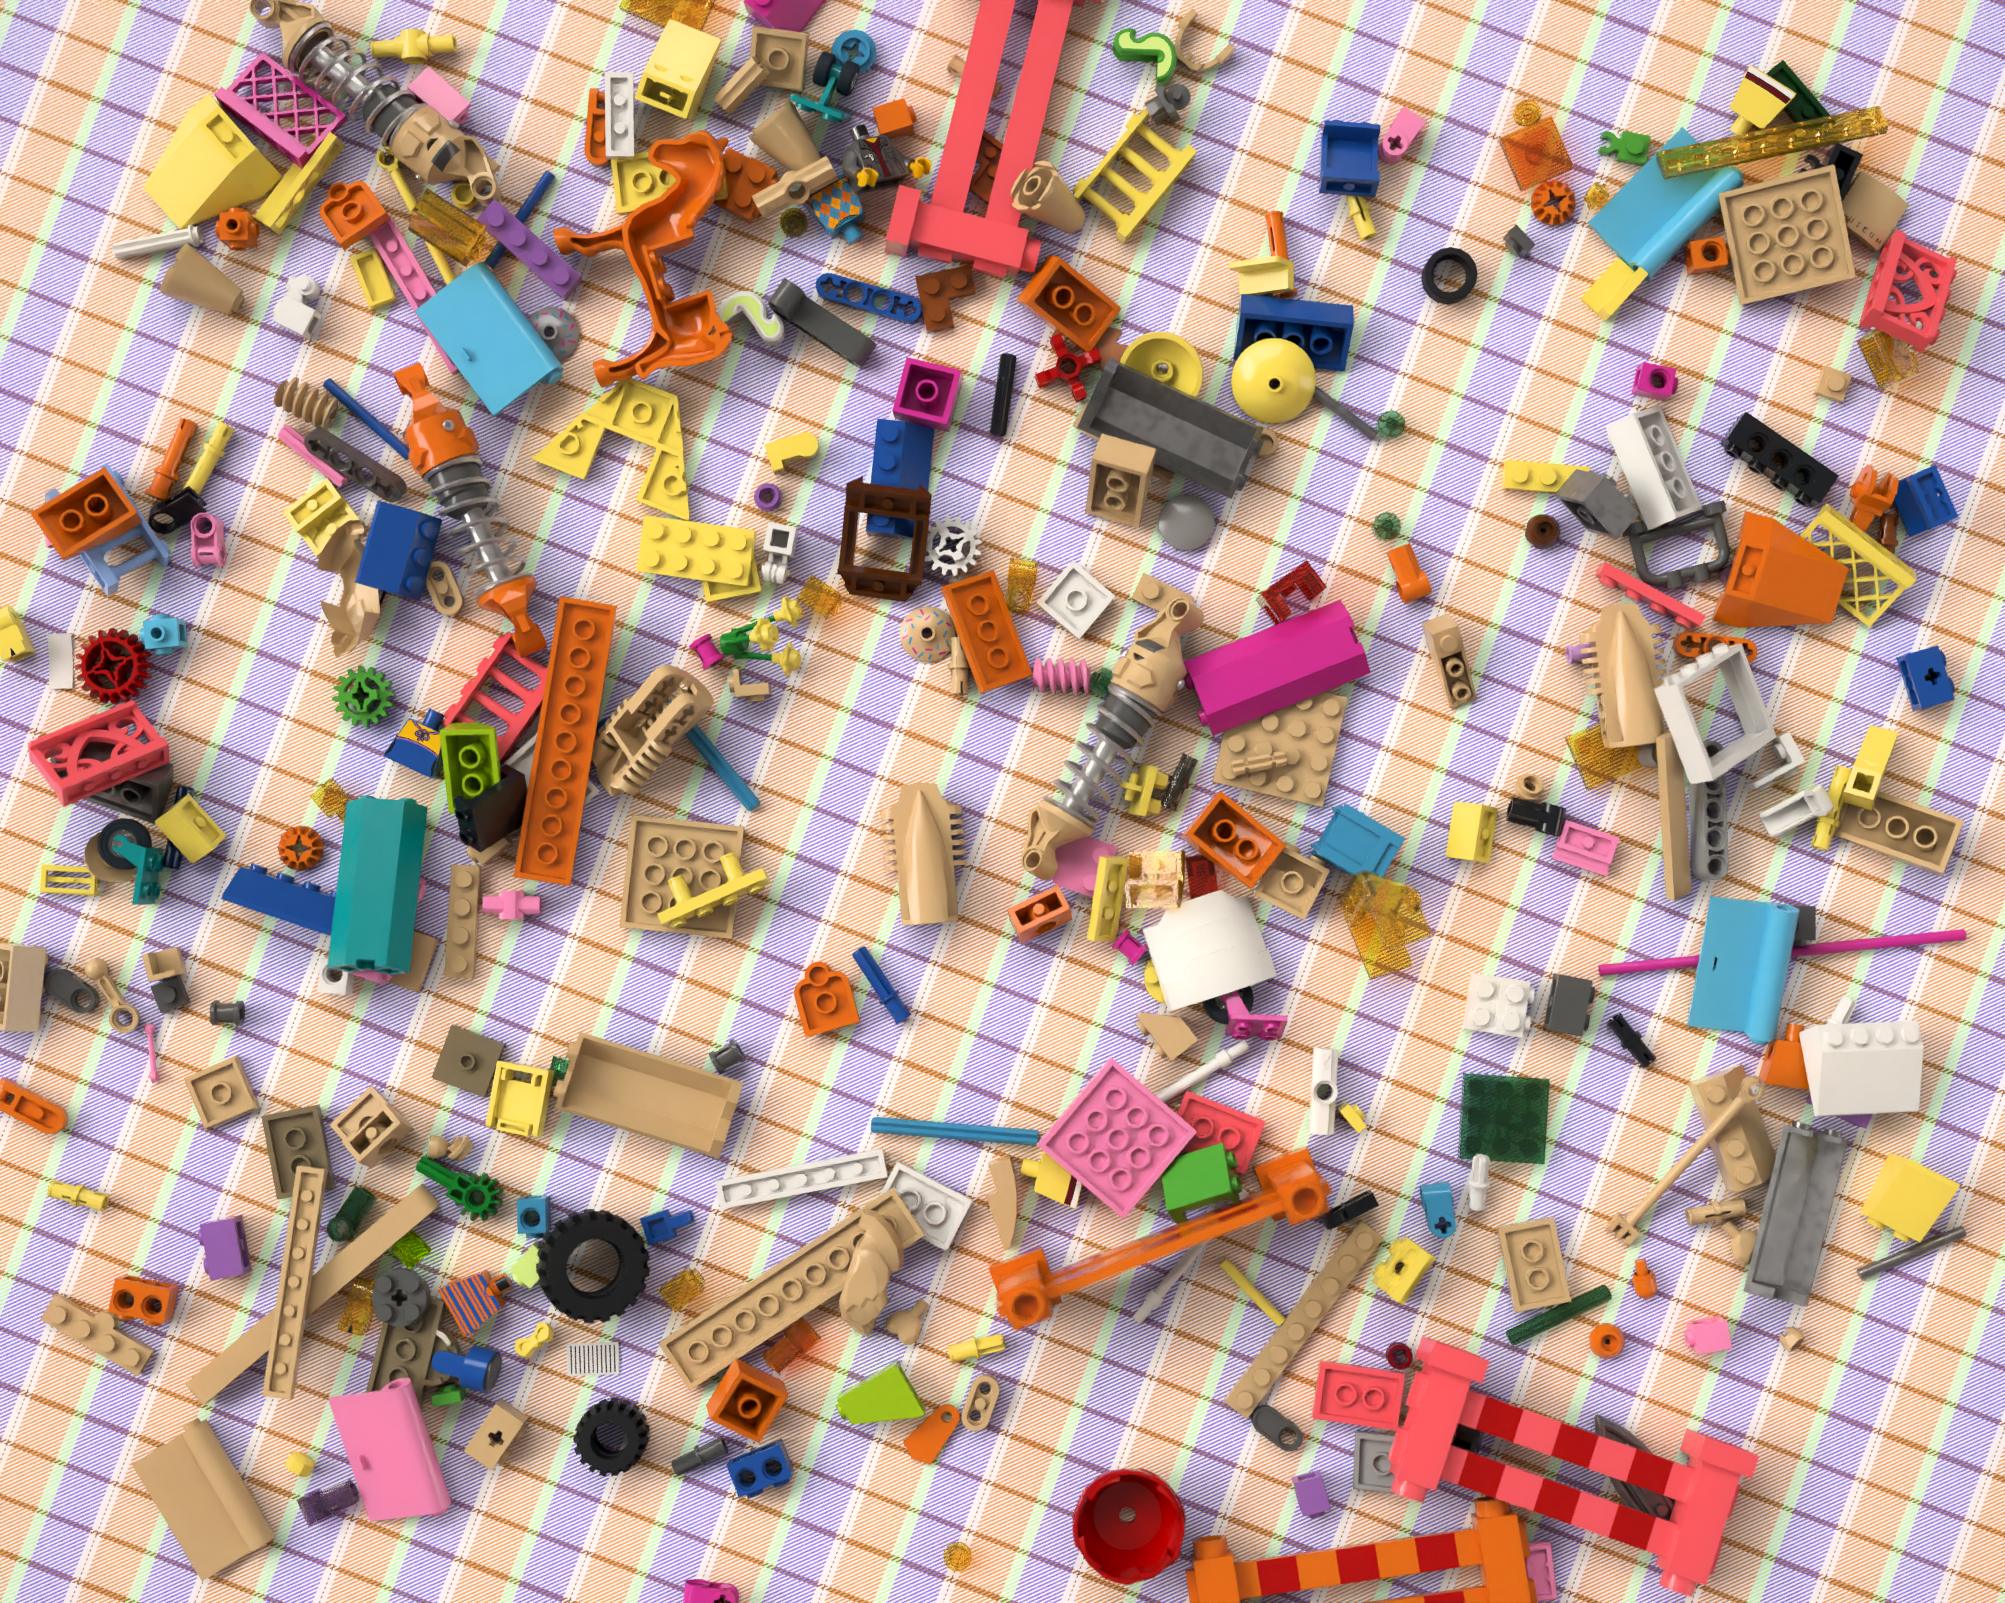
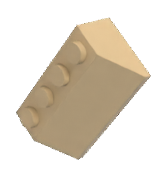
M1742 1064L1688 1082L1705 1131L1741 1091V1082L1747 1077ZM1750 1087L1749 1090H1748V1092L1751 1093V1094H1753V1093H1752V1090H1751V1087ZM1751 1100L1710 1143L1725 1187L1734 1193L1757 1186L1770 1179L1776 1159L1756 1101Z

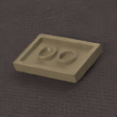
M320 1104L261 1116L277 1200L292 1197L298 1165L328 1169L325 1190L336 1187Z

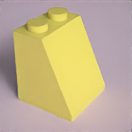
M1889 1153L1860 1214L1869 1218L1868 1224L1882 1231L1885 1226L1894 1230L1892 1236L1906 1243H1909L1910 1239L1921 1242L1955 1195L1960 1184L1908 1158Z

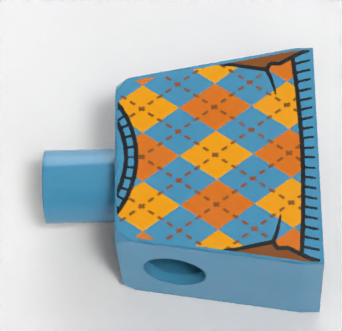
M842 173L837 176L838 180L810 194L808 200L803 204L831 238H835L843 233L849 245H852L864 237L857 224L865 220V214L858 195H854L849 177Z

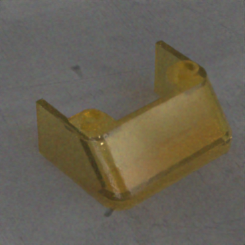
M1363 870L1353 874L1340 900V906L1370 980L1411 967L1413 964L1405 945L1431 937L1432 933L1421 910L1422 900L1416 889L1413 890L1409 885Z

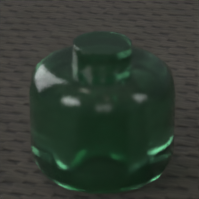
M1393 410L1381 414L1376 422V430L1379 432V436L1386 440L1396 439L1405 429L1404 417L1399 412Z
M1391 512L1379 514L1372 523L1373 535L1381 541L1393 540L1401 530L1400 519Z
M1102 667L1098 672L1094 671L1092 673L1090 682H1092L1091 690L1093 693L1107 699L1110 694L1107 686H1109L1113 677L1112 670Z

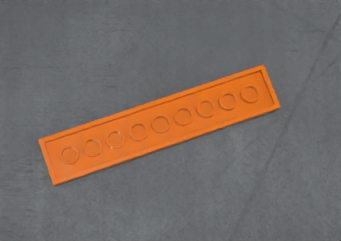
M563 596L559 598L513 877L571 886L617 606Z

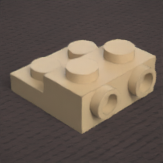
M1286 842L1284 849L1264 872L1253 895L1305 921L1330 870L1324 867L1325 861L1313 855L1308 859L1299 854L1300 848Z

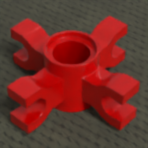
M1060 333L1050 337V344L1057 357L1056 366L1035 374V380L1039 389L1060 380L1063 383H1068L1076 403L1085 400L1087 394L1079 379L1080 371L1101 362L1102 358L1098 348L1077 357L1075 354L1068 353ZM1070 362L1075 365L1076 371L1068 375L1064 374L1060 367L1063 363Z

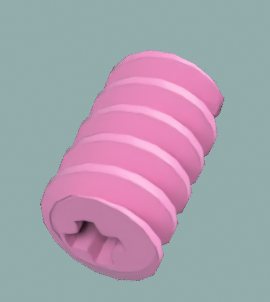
M1036 658L1033 668V691L1035 686L1038 685L1040 692L1044 693L1047 685H1049L1052 694H1055L1058 686H1061L1063 694H1067L1069 687L1072 686L1074 694H1078L1081 686H1083L1086 695H1089L1090 667H1087L1085 659H1081L1078 667H1076L1074 659H1070L1068 665L1065 666L1063 659L1059 658L1056 666H1054L1051 658H1047L1045 665L1042 666L1040 658Z

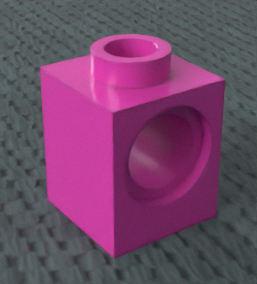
M1646 362L1641 363L1636 368L1631 395L1659 401L1667 400L1677 390L1678 378H1675L1676 369ZM1652 376H1656L1661 380V389H1657L1651 384Z

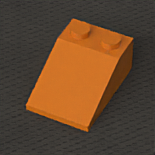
M1052 255L1046 257L1016 299L1020 305L1086 353L1094 348L1122 309L1063 259Z
M105 467L30 512L63 561L116 539L143 522L138 512Z
M1222 791L1213 795L1180 836L1201 855L1250 889L1253 888L1286 846L1283 841Z

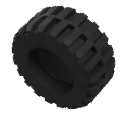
M585 1209L584 1213L579 1214L573 1212L563 1222L561 1219L554 1224L556 1228L551 1233L547 1232L544 1236L545 1243L543 1247H539L537 1253L539 1257V1263H536V1272L539 1275L538 1281L548 1300L560 1313L566 1314L568 1318L575 1321L580 1319L585 1323L593 1324L594 1320H600L602 1323L607 1322L615 1314L618 1317L625 1314L624 1309L628 1305L633 1307L638 1301L636 1298L638 1293L644 1292L647 1286L644 1283L645 1277H649L650 1268L647 1266V1261L650 1260L649 1253L644 1247L645 1242L636 1232V1229L620 1216L613 1215L605 1210L594 1211L593 1209ZM593 1239L606 1241L615 1248L619 1256V1268L616 1276L606 1287L598 1291L584 1292L577 1289L570 1282L566 1271L571 1253L586 1241Z

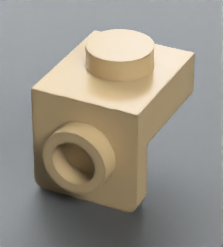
M739 668L733 669V676H729L730 693L735 692L736 698H748V702L753 703L765 701V696H771V685L769 683L742 685L741 670Z

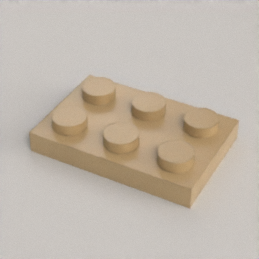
M1549 1216L1497 1227L1513 1311L1521 1312L1570 1302L1571 1297L1554 1217Z

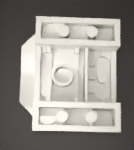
M1222 890L1167 907L1158 925L1143 929L1168 1011L1205 1001L1277 976L1269 949H1266L1248 896L1235 899Z

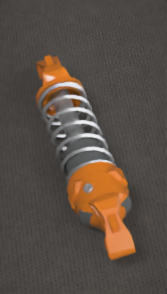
M420 362L393 372L401 394L403 396L407 395L413 400V415L402 435L406 445L409 447L408 458L416 474H420L424 482L431 484L433 490L429 495L436 497L439 504L444 506V509L439 511L438 515L442 517L449 516L456 520L462 519L464 523L450 529L447 535L455 536L467 531L473 544L459 549L456 555L463 556L476 550L481 564L466 570L465 575L471 576L485 570L490 584L482 586L474 592L477 595L476 599L478 600L479 607L483 610L503 615L514 625V634L511 635V638L520 658L547 648L538 624L535 625L527 615V605L538 585L537 581L531 573H520L527 562L524 557L508 556L516 548L518 540L511 536H500L507 529L509 520L505 517L492 516L498 510L501 501L498 498L490 497L487 493L492 482L490 479L483 477L480 471L483 462L480 460L479 444L473 430L466 427L461 412L443 406L426 389L430 384ZM489 501L494 502L493 508L484 514L483 510L487 507ZM502 521L504 525L493 534L488 522ZM512 541L513 544L502 553L497 542ZM521 561L522 563L517 569L510 572L506 562Z

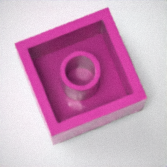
M907 357L892 410L895 419L949 432L963 382L962 371Z

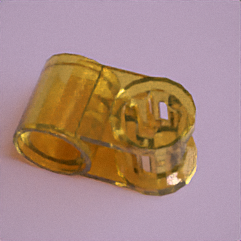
M1010 558L1006 604L1012 613L1023 614L1030 608L1033 587L1036 582L1038 561ZM1019 593L1023 594L1022 598L1024 600H1027L1022 601L1021 606H1017L1016 601L1011 599L1016 598Z

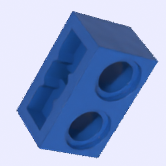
M782 1439L729 1459L726 1465L739 1498L747 1495V1498L758 1496L763 1493V1488L773 1485L774 1488L783 1486L790 1482L789 1478L794 1473V1468ZM778 1460L782 1465V1469L774 1472L768 1468L767 1462ZM750 1470L755 1474L756 1479L752 1482H746L742 1479L741 1472Z

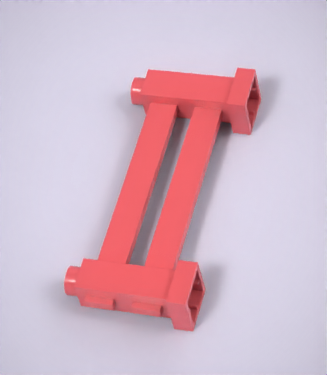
M981 0L931 203L920 201L921 190L899 185L886 237L885 253L906 258L908 248L918 250V256L947 264H951V260L973 265L972 270L1004 279L1006 274L1017 276L1019 270L1034 274L1042 240L1027 237L1029 230L1018 227L1021 212L1012 206L1011 203H1014V199L1010 195L1014 182L1021 172L1025 169L1032 170L1072 5L1083 8L1085 0H1039L985 218L963 213L1016 0ZM1088 0L1099 4L1101 3V0Z

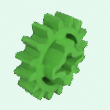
M358 666V673L353 669H348L349 677L339 676L338 678L342 685L333 687L334 690L339 692L338 696L332 697L333 701H337L340 704L335 708V711L345 712L342 719L348 721L352 718V725L359 726L362 721L363 727H370V720L379 725L381 723L379 716L389 717L390 715L386 711L387 707L392 708L395 706V704L389 702L391 697L396 696V693L388 690L393 683L391 681L384 682L386 674L380 672L376 675V668L370 667L367 673L364 666ZM369 678L378 684L380 690L374 689L371 686ZM354 682V687L349 692H347L351 684ZM364 692L369 693V698H365L364 701L359 700V696L364 695ZM381 701L379 707L373 711L375 705ZM351 703L357 707V712H359V715L354 713L350 709L348 704Z

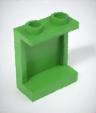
M1223 1142L1176 1157L1161 1174L1166 1210L1176 1224L1187 1221L1186 1211L1225 1199H1231L1234 1205L1240 1203L1239 1193L1242 1192V1185L1239 1177L1235 1174L1238 1162L1234 1152H1229Z

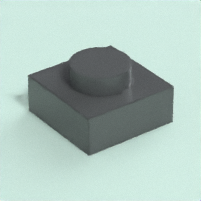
M1517 224L1503 238L1506 241V248L1513 255H1519L1521 258L1526 256L1535 246V243Z
M180 976L151 987L160 1013H165L190 1002Z

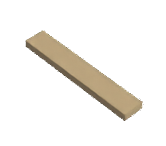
M1669 731L1656 737L1665 892L1666 899L1675 901L1691 892L1684 766Z

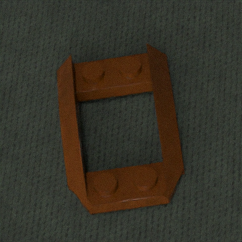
M863 476L847 483L837 574L843 578L844 586L850 595L906 602L913 595V591L919 585L921 586L932 495L921 484H919V489L915 490L863 483ZM860 513L915 520L909 573L854 565Z

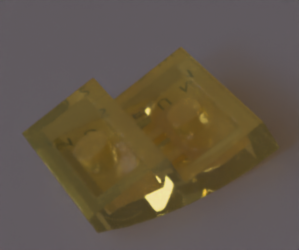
M1185 850L1129 851L1130 880H1125L1126 908H1180L1185 878Z

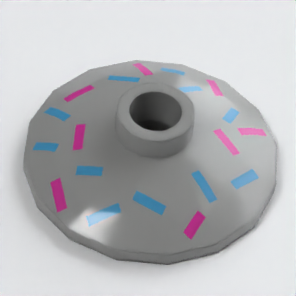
M556 307L542 308L531 315L529 322L557 359L563 361L571 356L577 348L580 338L579 327L573 316L564 309ZM549 328L555 330L552 337H546L545 335L546 330Z

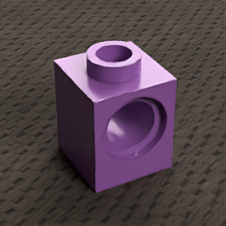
M1319 1470L1291 1477L1303 1517L1318 1518L1325 1515V1511L1331 1510L1323 1478Z

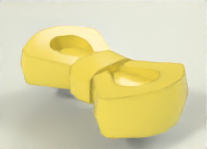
M538 1322L535 1332L530 1337L516 1340L515 1351L517 1355L530 1359L535 1349L542 1348L543 1343L552 1341L554 1335L553 1328L546 1322Z

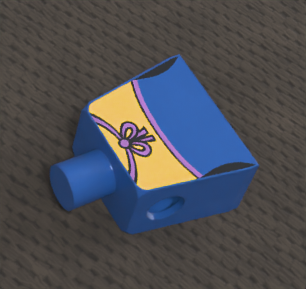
M429 708L423 723L409 718L383 756L431 779L438 780L443 766L440 732L438 729L443 721L444 714Z

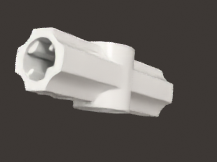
M1313 1048L1312 1080L1309 1088L1311 1095L1310 1134L1334 1135L1335 1106L1338 1095L1336 1087L1338 1049ZM1321 1084H1328L1331 1090L1329 1096L1323 1099L1318 1098L1317 1088Z

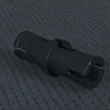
M1621 1013L1613 1016L1614 1020L1609 1019L1606 1024L1621 1040L1622 1043L1620 1045L1623 1049L1629 1050L1641 1068L1647 1067L1651 1064L1650 1060L1653 1062L1656 1059V1056L1641 1040L1642 1035L1639 1031L1635 1032Z

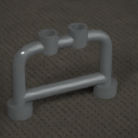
M1724 500L1703 505L1704 517L1662 528L1645 531L1643 521L1631 523L1623 532L1622 537H1629L1639 577L1646 584L1652 586L1666 584L1668 590L1684 586L1683 580L1693 578L1694 583L1711 579L1710 573L1721 570L1728 563L1730 557V547L1721 514L1727 511ZM1713 526L1719 551L1716 560L1659 575H1654L1649 571L1642 544Z

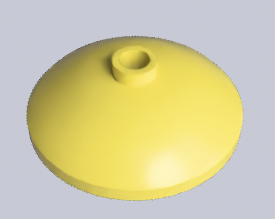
M1163 331L1144 334L1127 347L1120 363L1195 398L1200 391L1203 381L1201 359L1195 348L1187 340L1176 334ZM1165 364L1168 367V371H1161L1159 365Z
M1281 338L1263 339L1246 348L1235 362L1231 376L1232 392L1239 407L1251 418L1265 423L1285 422L1299 415L1310 403L1316 386L1315 369L1307 353L1297 344ZM1276 378L1280 381L1277 388L1269 386L1271 379Z

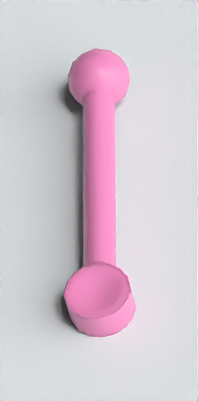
M148 1023L145 1025L144 1031L148 1037L151 1067L150 1080L153 1083L159 1081V1073L156 1067L153 1038L155 1026Z

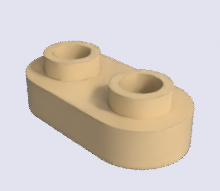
M441 561L431 562L425 581L426 587L436 609L444 615L454 616L461 612L464 607L462 592L452 569L447 564ZM442 571L444 574L443 579L436 581V573ZM449 597H453L455 600L454 605L451 607L446 605V600Z
M981 1374L972 1382L961 1414L963 1425L970 1431L983 1430L989 1423L999 1395V1383L994 1376ZM982 1384L990 1385V1391L987 1393L980 1390ZM977 1410L981 1413V1417L973 1419L970 1413Z

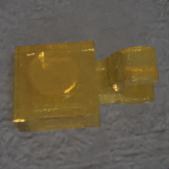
M330 778L310 798L328 818H332L337 814L344 823L346 804L352 799L334 778Z

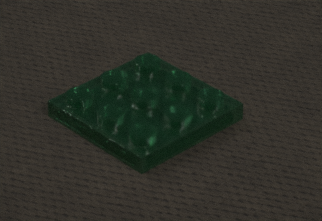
M1463 1073L1458 1158L1473 1159L1476 1154H1483L1489 1156L1490 1161L1545 1164L1550 1079Z

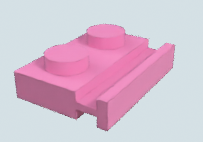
M1564 820L1551 859L1607 877L1619 837Z

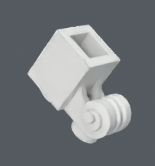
M293 275L286 284L287 296L285 295L282 301H278L274 308L273 321L279 326L311 340L322 315L315 309L307 306V299L317 298L320 294V286L308 275H300L299 277Z
M768 522L763 550L766 554H769V558L765 565L761 567L764 581L783 584L787 576L789 577L788 559H794L799 534L796 527Z

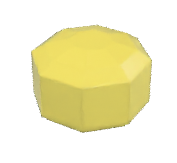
M296 1451L290 1454L285 1465L294 1474L308 1477L311 1475L316 1463L307 1454Z

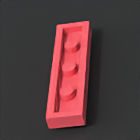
M1606 562L1599 565L1594 575L1600 578L1599 582L1610 589L1617 587L1626 592L1624 596L1637 603L1643 601L1649 604V609L1652 612L1661 616L1667 614L1675 618L1674 623L1682 628L1690 629V627L1696 628L1701 626L1705 615Z

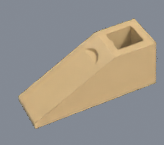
M1448 613L1422 622L1426 643L1449 707L1454 708L1476 700L1477 696L1458 624Z

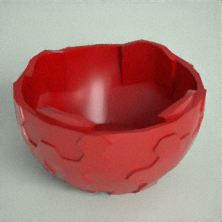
M1142 1468L1109 1470L1097 1476L1087 1485L1078 1499L1073 1513L1072 1524L1075 1547L1079 1549L1086 1562L1104 1579L1124 1585L1152 1579L1167 1567L1173 1565L1180 1555L1185 1535V1510L1175 1491L1157 1474ZM1126 1507L1132 1508L1135 1511V1517L1129 1522H1125L1119 1517L1120 1511Z

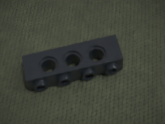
M1744 412L1737 417L1719 443L1725 447L1724 451L1729 456L1735 459L1741 458L1748 463L1747 467L1752 472L1767 476L1771 479L1770 483L1781 491L1787 490L1794 495V500L1804 507H1814L1820 504L1839 477V475L1748 412ZM1750 439L1755 440L1759 444L1758 452H1753L1750 449ZM1774 455L1781 458V469L1773 465L1772 458ZM1797 471L1804 474V485L1797 482L1795 478Z

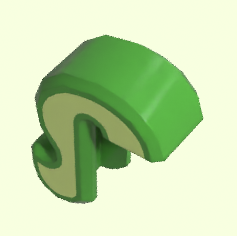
M1133 28L1122 29L1116 34L1113 42V54L1119 61L1157 62L1156 88L1160 85L1164 88L1172 80L1177 57L1175 45L1168 36L1156 32L1148 33L1140 39H1136V30Z

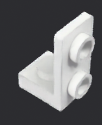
M1790 732L1780 733L1772 740L1774 743L1772 746L1773 751L1779 760L1783 759L1784 764L1747 783L1748 789L1758 788L1759 791H1762L1775 784L1774 778L1783 775L1784 778L1799 771L1798 765L1806 762Z

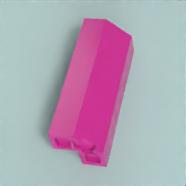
M1338 600L1184 661L1187 674L1183 680L1187 689H1193L1199 700L1201 710L1197 711L1202 726H1208L1214 736L1370 674L1366 653L1362 643H1358L1356 634L1353 631V621L1342 601Z

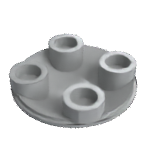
M1185 494L1170 499L1163 506L1159 515L1158 525L1163 539L1176 550L1188 551L1201 547L1210 539L1215 521L1210 506L1203 499Z

